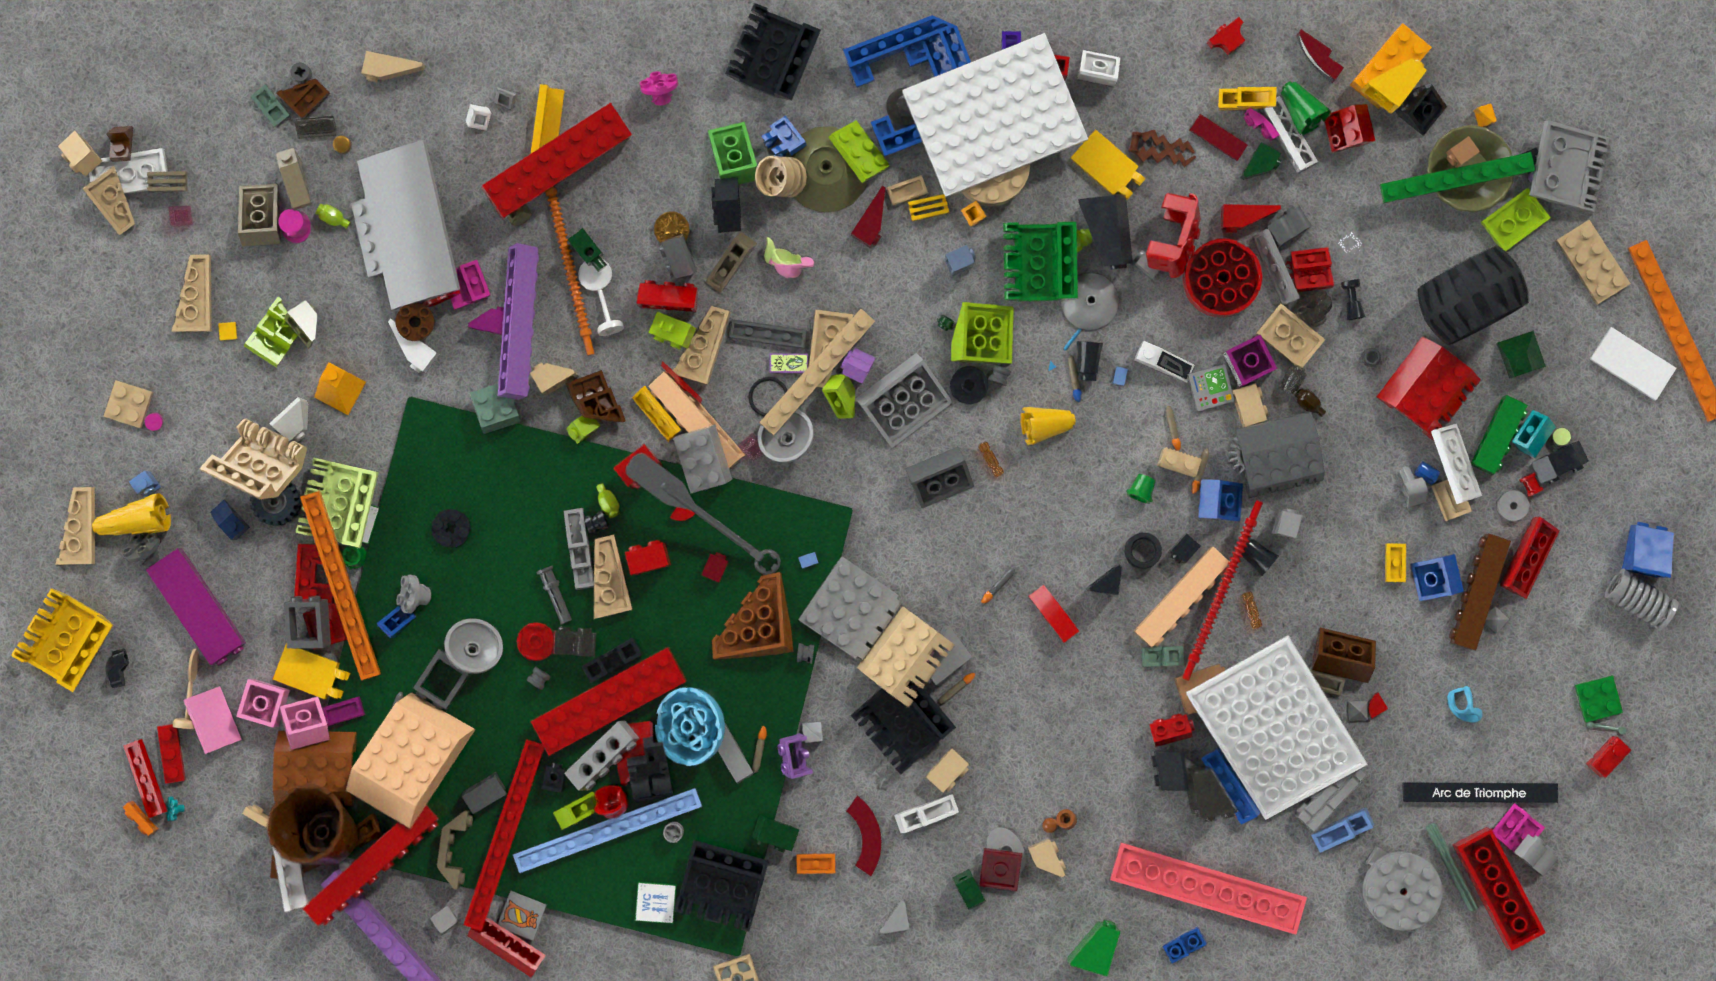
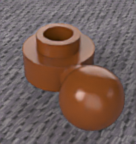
M1064 809L1057 814L1056 819L1046 818L1042 823V828L1047 833L1055 832L1059 826L1064 830H1070L1076 825L1077 817L1072 811ZM1067 818H1070L1069 823L1065 822Z

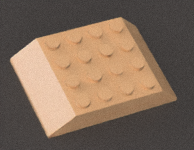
M410 693L395 703L353 766L346 791L406 827L411 828L475 729L443 710L436 708L417 695Z

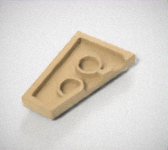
M115 166L83 187L85 193L119 235L135 224Z

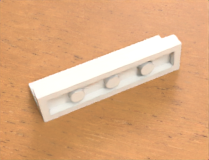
M1278 96L1276 102L1282 108L1280 115L1275 113L1273 107L1261 108L1260 110L1279 133L1277 139L1296 172L1299 173L1318 161L1303 135L1297 132L1288 109L1281 97ZM1281 119L1290 122L1291 128L1289 132L1285 130ZM1291 136L1300 139L1299 148L1295 147L1290 138ZM1300 152L1307 153L1312 161L1305 164L1300 156Z
M273 847L284 911L287 912L304 907L308 903L302 865L284 859Z

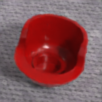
M609 785L595 792L597 804L594 811L610 819L618 818L625 813L628 807V797L620 786Z

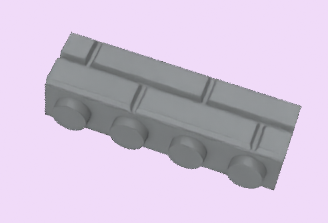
M1358 769L1310 795L1311 799L1307 803L1303 802L1296 809L1298 813L1295 816L1311 831L1316 832L1367 775L1361 769Z

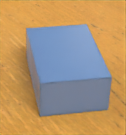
M1116 367L1112 384L1124 386L1128 369Z
M815 552L798 557L802 568L818 563Z

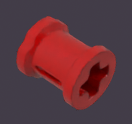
M1535 472L1519 479L1520 482H1523L1528 492V497L1543 490L1535 477Z

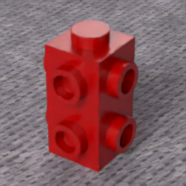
M1181 713L1175 714L1167 720L1156 719L1152 724H1149L1155 747L1192 738V731L1195 730L1192 719L1188 720L1187 714L1182 715Z

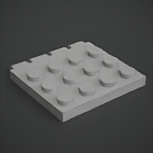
M841 556L798 620L854 659L858 656L864 660L871 650L865 644L867 642L871 645L875 644L881 635V632L876 628L879 626L884 630L892 619V616L887 613L888 610L895 614L902 602L897 599L899 595Z

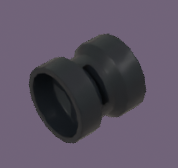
M603 511L597 512L594 517L591 515L584 516L590 535L596 533L597 529H609Z

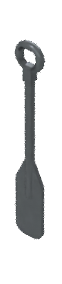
M643 453L636 454L627 464V475L662 502L693 511L755 558L754 565L759 573L769 575L779 569L781 560L777 552L771 549L757 550L697 506L683 482ZM767 553L773 559H777V562L771 567L772 570L769 571L758 565V562Z

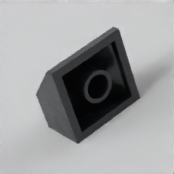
M1429 83L1412 89L1395 112L1402 120L1424 136L1446 109L1447 105L1434 86Z

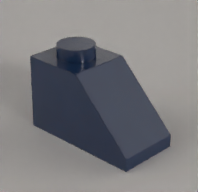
M225 499L210 512L217 525L231 540H237L250 528Z

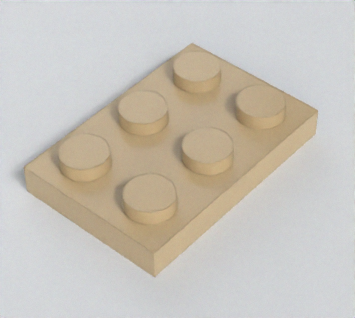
M1279 304L1256 332L1257 335L1262 336L1265 342L1300 370L1325 341L1322 336L1282 304Z

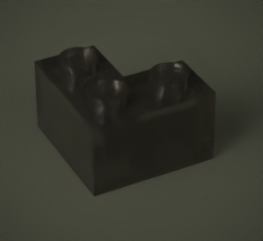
M559 627V630H554L552 653L595 657L596 633H592V629L578 628L577 632L570 631V627Z

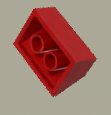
M645 280V283H640L636 304L639 308L697 312L698 288L690 283H683V286H675L674 282H664V285L656 284V281Z

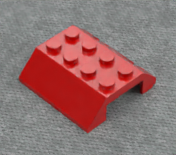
M1422 337L1376 397L1388 407L1395 408L1419 426L1423 430V434L1434 441L1431 431L1443 428L1438 420L1441 418L1444 422L1449 423L1451 420L1449 416L1453 417L1463 405L1461 401L1465 402L1467 399L1461 390L1464 388L1472 393L1474 390L1473 386L1476 387L1481 379L1470 367L1444 347Z

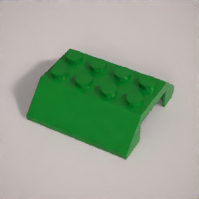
M1019 222L1003 223V232L1011 233L1003 234V239L1014 240V246H1004V251L1011 252L1004 253V270L1012 271L1005 272L1004 277L1015 278V284L1007 283L1004 285V289L1012 290L1004 292V300L1029 302L1078 299L1077 222L1019 225Z

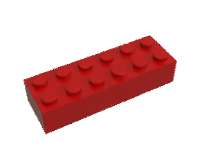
M1485 827L1452 844L1507 949L1513 951L1546 933L1491 828Z

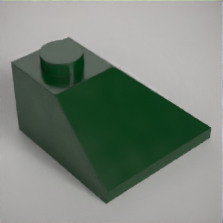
M1534 330L1497 342L1509 379L1546 367Z

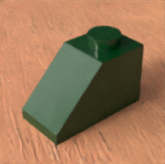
M1261 142L1240 178L1245 180L1270 173L1272 169L1276 170L1281 162V159H1279L1281 153Z

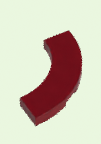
M857 795L846 810L857 822L862 835V850L855 866L869 876H872L880 858L881 832L873 811Z

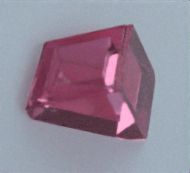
M191 206L168 207L171 226L193 225Z
M753 433L738 445L753 462L763 454L758 444V438Z

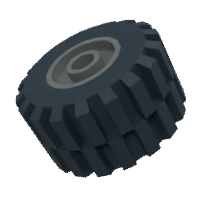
M289 483L278 497L266 499L250 497V501H252L250 507L254 511V516L259 518V521L272 526H283L286 523L292 522V519L298 516L297 513L301 510L300 502L302 501L299 496V490L296 489L294 484Z

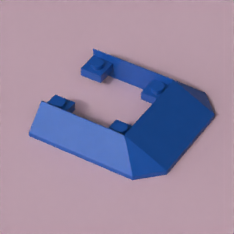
M933 15L843 49L857 88L875 81L869 64L904 51L910 67L927 61L933 77L971 63L958 27ZM889 115L871 122L884 157L923 142L916 124L895 131Z

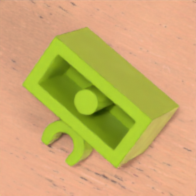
M657 312L648 333L654 336L653 340L663 344L664 341L670 342L671 347L681 350V347L688 349L696 328L691 324Z

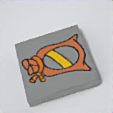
M510 891L498 925L509 932L533 941L547 905Z

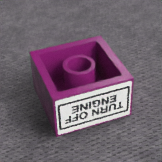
M1261 335L1251 338L1223 353L1239 387L1277 369Z

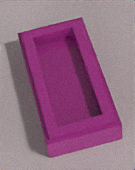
M360 696L322 708L327 726L365 715Z

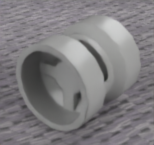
M670 822L663 831L664 838L673 843L679 841L684 834L683 826L678 822Z

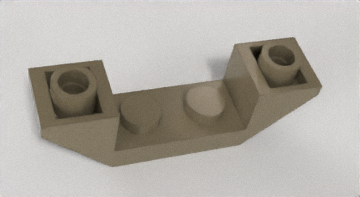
M465 810L442 828L437 868L453 889H458L464 884L465 873H462L463 868L448 866V863L452 861L450 845L454 843L455 833L452 830L466 831L468 827L472 826L473 815H470L471 810Z

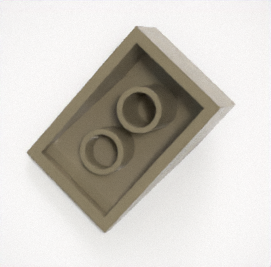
M278 184L239 186L238 235L242 246L281 244V228L278 223L280 217Z

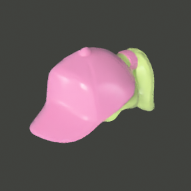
M769 237L766 238L765 261L774 266L781 276L797 278L801 274L802 268L814 266L812 258L801 257L798 254L794 255L785 249H777L774 246L773 240Z

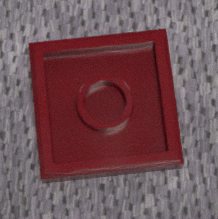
M984 848L979 886L1017 892L1022 853Z

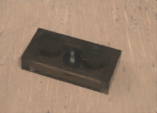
M334 116L295 119L298 139L337 135Z

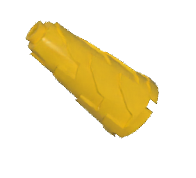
M156 493L97 517L92 523V529L98 535L115 536L130 533L168 531L171 526V514L166 515L165 508H169L164 496Z

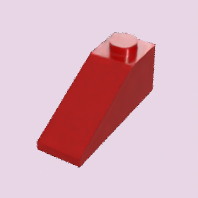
M1223 204L1221 206V230H1226V233H1237V230H1241L1281 210V205Z

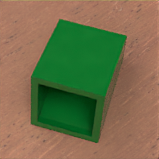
M1105 919L1103 922L1098 921L1068 956L1067 961L1069 965L1108 976L1121 932L1115 922Z

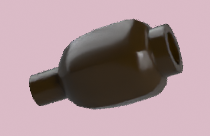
M1301 387L1294 396L1297 398V403L1307 412H1316L1320 417L1326 413L1321 407L1320 399L1310 389H1303Z

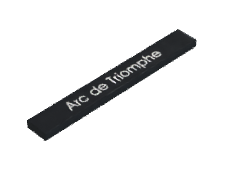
M1403 782V802L1558 803V783Z

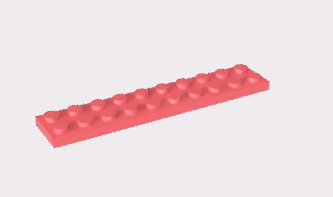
M1120 842L1110 880L1295 935L1297 934L1307 897L1122 842Z

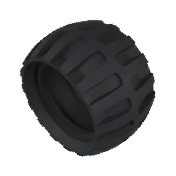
M1494 246L1442 272L1417 289L1419 306L1426 323L1433 333L1448 346L1498 322L1529 303V293L1523 273L1513 258L1499 246Z

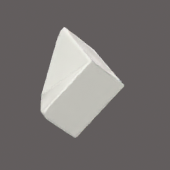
M470 104L466 124L470 128L487 130L491 111L487 107Z

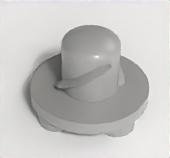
M415 575L402 576L401 591L396 599L397 605L401 606L402 611L411 614L416 606L427 605L431 599L430 588L419 584L418 578Z

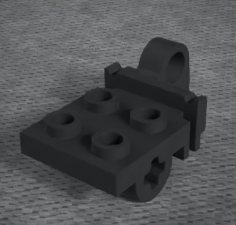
M653 736L643 738L645 755L627 758L635 803L673 796L663 742L654 743Z

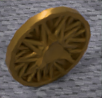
M674 211L660 215L654 225V234L660 243L680 234H683L686 240L690 232L687 219L682 214Z

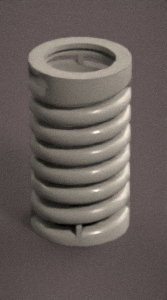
M1624 568L1614 576L1605 592V598L1613 603H1617L1620 607L1624 606L1626 611L1630 610L1631 614H1636L1638 618H1643L1644 622H1649L1651 626L1658 630H1663L1670 623L1679 606L1677 600L1662 593L1660 590H1656L1654 586L1643 582L1642 579L1637 578L1636 575H1633Z

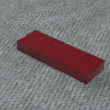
M1201 114L1189 130L1235 161L1239 160L1248 144Z

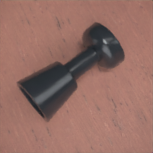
M1360 279L1341 282L1342 289L1348 290L1349 295L1347 320L1366 317L1361 302L1357 301L1355 288L1360 286Z

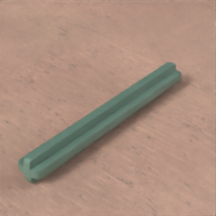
M1435 823L1426 826V830L1466 906L1470 911H1475L1479 908V905Z

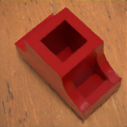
M1238 17L1229 25L1223 24L1216 30L1217 34L1208 40L1207 45L1211 49L1218 47L1223 49L1227 55L1231 54L1246 41L1240 33V27L1244 22Z

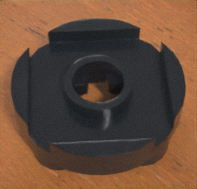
M965 366L958 369L950 381V391L953 397L958 402L966 405L980 402L988 390L986 375L973 366ZM967 380H970V383L975 385L971 391L964 388Z
M447 509L436 515L432 521V534L439 544L444 547L454 548L461 546L467 541L471 531V524L464 513L454 509ZM449 523L456 525L453 534L446 530Z

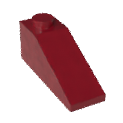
M883 185L851 232L852 237L869 248L872 245L876 246L882 237L879 234L881 232L886 188Z

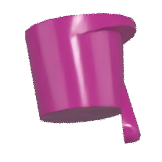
M288 209L281 213L278 223L284 237L293 243L305 241L311 233L309 217L304 212Z

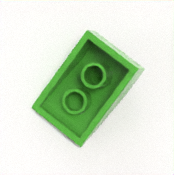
M745 122L708 130L719 178H738V185L755 181L757 163Z

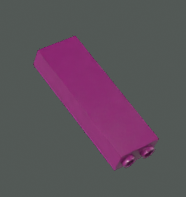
M177 548L146 569L210 665L217 664L220 666L228 660L226 657L231 653L236 655L244 649L242 646L246 644L245 640L182 548Z

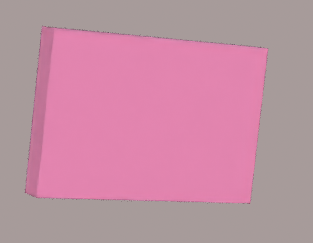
M220 686L183 700L205 754L242 740Z

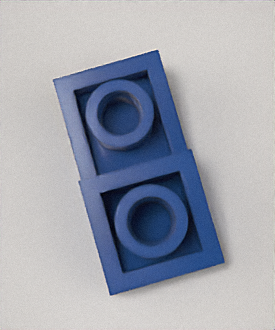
M1197 926L1163 945V948L1171 963H1174L1188 956L1189 953L1206 946L1207 942Z

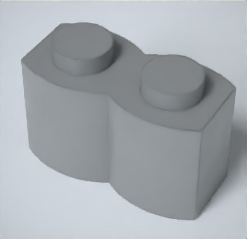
M1527 835L1514 853L1530 868L1544 877L1558 858L1554 855L1555 851L1548 845H1543L1545 842L1536 835L1534 837Z

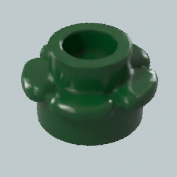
M943 314L939 319L937 318L939 322L938 327L945 331L953 329L952 326L955 322Z

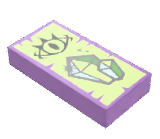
M770 353V373H804L808 368V354Z

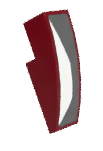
M1301 29L1296 37L1305 56L1323 77L1333 83L1344 67L1329 57L1333 50Z

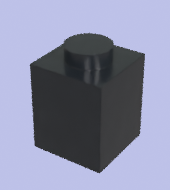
M1185 533L1171 548V557L1179 564L1180 562L1187 563L1201 545Z

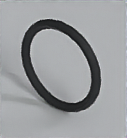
M763 377L757 380L749 391L748 398L751 408L763 417L767 413L758 410L753 403L752 396L756 386L764 381H773L783 388L784 393L788 391L784 383L774 377Z

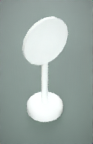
M604 260L607 266L598 272L592 264L588 266L584 261L579 268L578 279L586 289L598 291L606 322L598 327V334L600 336H608L624 329L623 322L610 319L602 291L612 278V269L609 263Z

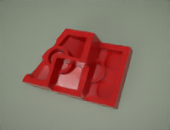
M650 721L628 724L640 739L635 742L637 745L631 751H626L622 755L623 759L617 763L622 786L628 785V782L631 781L627 758L645 755L643 738L653 736V723ZM617 739L615 740L616 749L619 748V741Z

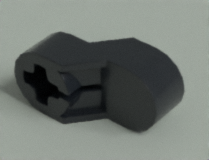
M123 648L112 651L114 666L108 672L112 688L125 686L123 671L129 665L127 651Z

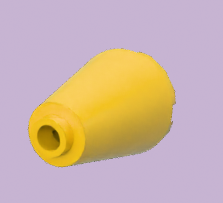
M1025 407L1022 408L1025 412L1021 413L1020 416L1022 434L1026 433L1028 438L1025 439L1027 445H1034L1069 431L1076 424L1075 415L1071 414L1069 410Z

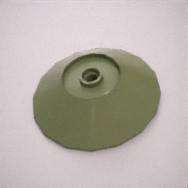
M1466 125L1451 129L1437 140L1429 154L1427 173L1456 168L1455 165L1453 166L1449 163L1446 152L1468 136L1480 152L1459 167L1510 157L1512 152L1501 136L1486 127ZM1514 176L1436 192L1442 202L1456 210L1478 212L1492 208L1504 199L1513 184Z
M833 126L815 127L800 134L806 141L807 146L792 156L789 152L785 156L798 159L806 169V185L802 192L794 198L804 207L818 212H837L852 205L864 192L868 182L867 180L862 183L828 138L832 133L839 130V128ZM828 164L830 166L829 170H824L823 165Z

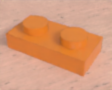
M130 801L122 807L125 810V815L139 825L138 829L144 835H153L158 830L157 826L134 801Z
M835 853L796 854L797 874L835 873Z

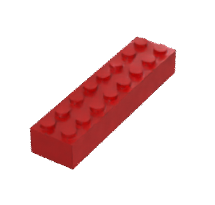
M610 102L484 183L481 188L503 220L630 138L632 134Z
M668 647L532 720L531 723L548 755H551L683 684L687 680Z
M426 805L411 828L398 822L302 909L317 926L322 924L324 926L328 925L334 919L333 914L335 912H342L350 905L348 901L352 897L356 899L364 892L362 889L367 884L371 886L379 879L378 874L382 870L387 872L394 865L392 861L397 857L399 859L404 857L409 852L407 848L411 844L416 846L424 838L422 835L427 830L429 832L433 831L439 825L437 823L439 818Z

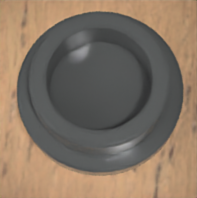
M1368 348L1363 351L1361 359L1366 366L1374 367L1379 364L1381 354L1375 348Z

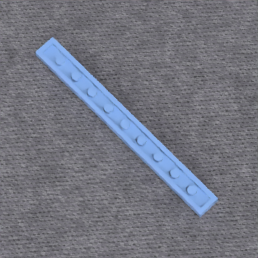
M694 788L625 813L618 818L600 822L515 853L513 856L519 873L702 807L697 790Z

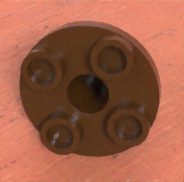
M412 303L401 307L395 320L397 331L403 338L409 341L426 339L432 333L435 323L430 309L420 303Z

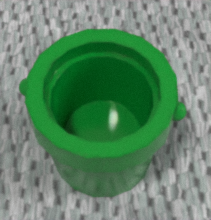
M1138 474L1131 488L1126 490L1127 495L1139 502L1150 504V502H1153L1152 493L1156 480L1149 476Z
M347 546L342 552L345 565L350 570L364 566L367 556L366 549L363 546L361 548Z

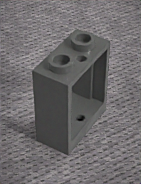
M302 596L291 597V600L284 602L287 648H324L331 645L328 599H320V596L302 599ZM295 607L316 608L318 637H297Z
M438 649L415 684L414 689L417 690L416 694L421 698L432 700V705L440 710L443 708L448 709L471 673L456 668L449 661L445 651ZM439 659L462 673L459 681L445 701L422 687Z

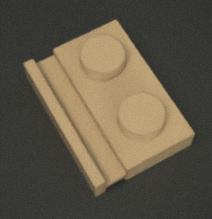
M1448 479L1431 485L1445 521L1472 512L1469 501L1456 504Z

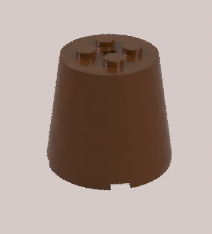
M301 785L288 790L273 805L267 822V833L272 847L281 857L294 863L324 866L335 865L345 860L352 853L357 842L358 833L353 818L333 793L317 785Z

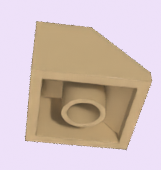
M548 363L536 365L532 368L533 372L530 373L540 391L546 396L579 376L573 369Z

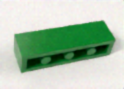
M1508 395L1502 397L1471 461L1473 467L1490 475L1500 471L1503 465L1501 460L1510 451L1511 445L1509 443L1519 431L1518 425L1520 420L1523 421L1527 415V404Z

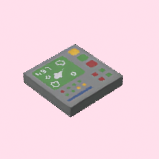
M1225 364L1187 374L1197 411L1235 401Z

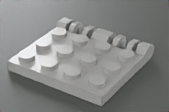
M1544 121L1529 196L1576 208L1580 211L1595 213L1596 205L1589 202H1597V197L1587 194V189L1598 191L1600 188L1599 185L1589 183V181L1600 183L1603 168L1592 164L1604 165L1605 160L1594 157L1595 152L1606 154L1607 149L1601 146H1608L1610 138L1553 121Z

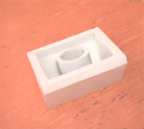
M1083 50L1077 79L1115 86L1118 79L1120 57Z

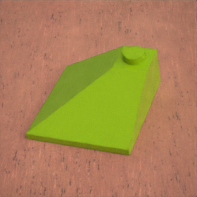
M962 302L951 344V361L1012 364L1014 307Z

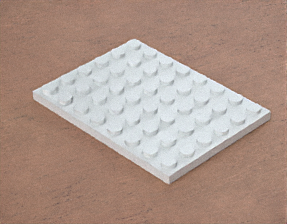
M1045 33L902 90L945 198L1088 141L1087 134Z
M1289 635L1186 692L1265 820L1367 765L1365 758Z

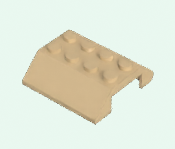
M243 419L236 427L241 437L221 459L211 455L200 467V470L258 499L278 497L301 471L307 447L295 441L289 443L288 438L265 427H261L259 430L257 423Z
M902 606L857 668L909 707L913 700L905 695L904 691L914 698L918 696L914 690L907 687L909 682L913 681L915 685L923 689L925 685L915 678L916 675L927 683L937 670L927 663V660H930L938 667L941 665L940 661L930 656L932 651L935 649L940 655L947 657L948 653L938 647L939 644L949 651L955 645Z

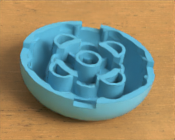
M680 688L669 693L659 705L656 713L658 714L657 725H655L657 741L663 742L668 758L676 763L692 766L704 763L716 754L723 742L725 721L720 706L712 696L700 689ZM692 735L695 737L694 741L690 740Z

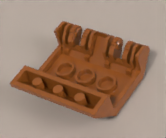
M279 730L273 760V795L275 802L279 801L288 790L310 784L329 790L342 805L344 800L345 806H354L355 796L347 792L346 788L353 767V752H356L357 732L328 731L330 740L291 750L285 730Z

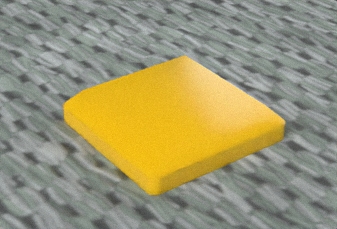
M236 322L218 324L220 340L237 339Z

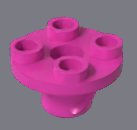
M656 71L650 73V77L640 81L639 84L642 93L652 95V102L655 105L662 106L671 101V91L678 86V79L674 73L661 74V72Z

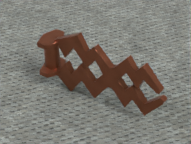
M1155 129L1144 133L1132 132L1128 151L1135 153L1142 162L1150 155H1152L1156 163H1159L1165 156H1169L1173 165L1179 160L1183 167H1185L1196 158V156H1192L1185 160L1181 152L1177 155L1174 152V149L1178 146L1182 153H1184L1186 148L1192 154L1195 153L1188 140L1183 144L1181 138H1179L1173 144H1170L1164 134L1158 137ZM1142 137L1145 143L1151 137L1155 146L1162 142L1165 149L1159 154L1154 145L1147 151L1144 146L1138 150L1139 138Z

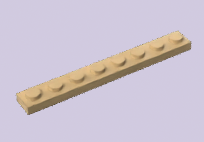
M860 309L759 423L772 435H775L875 321L865 311Z

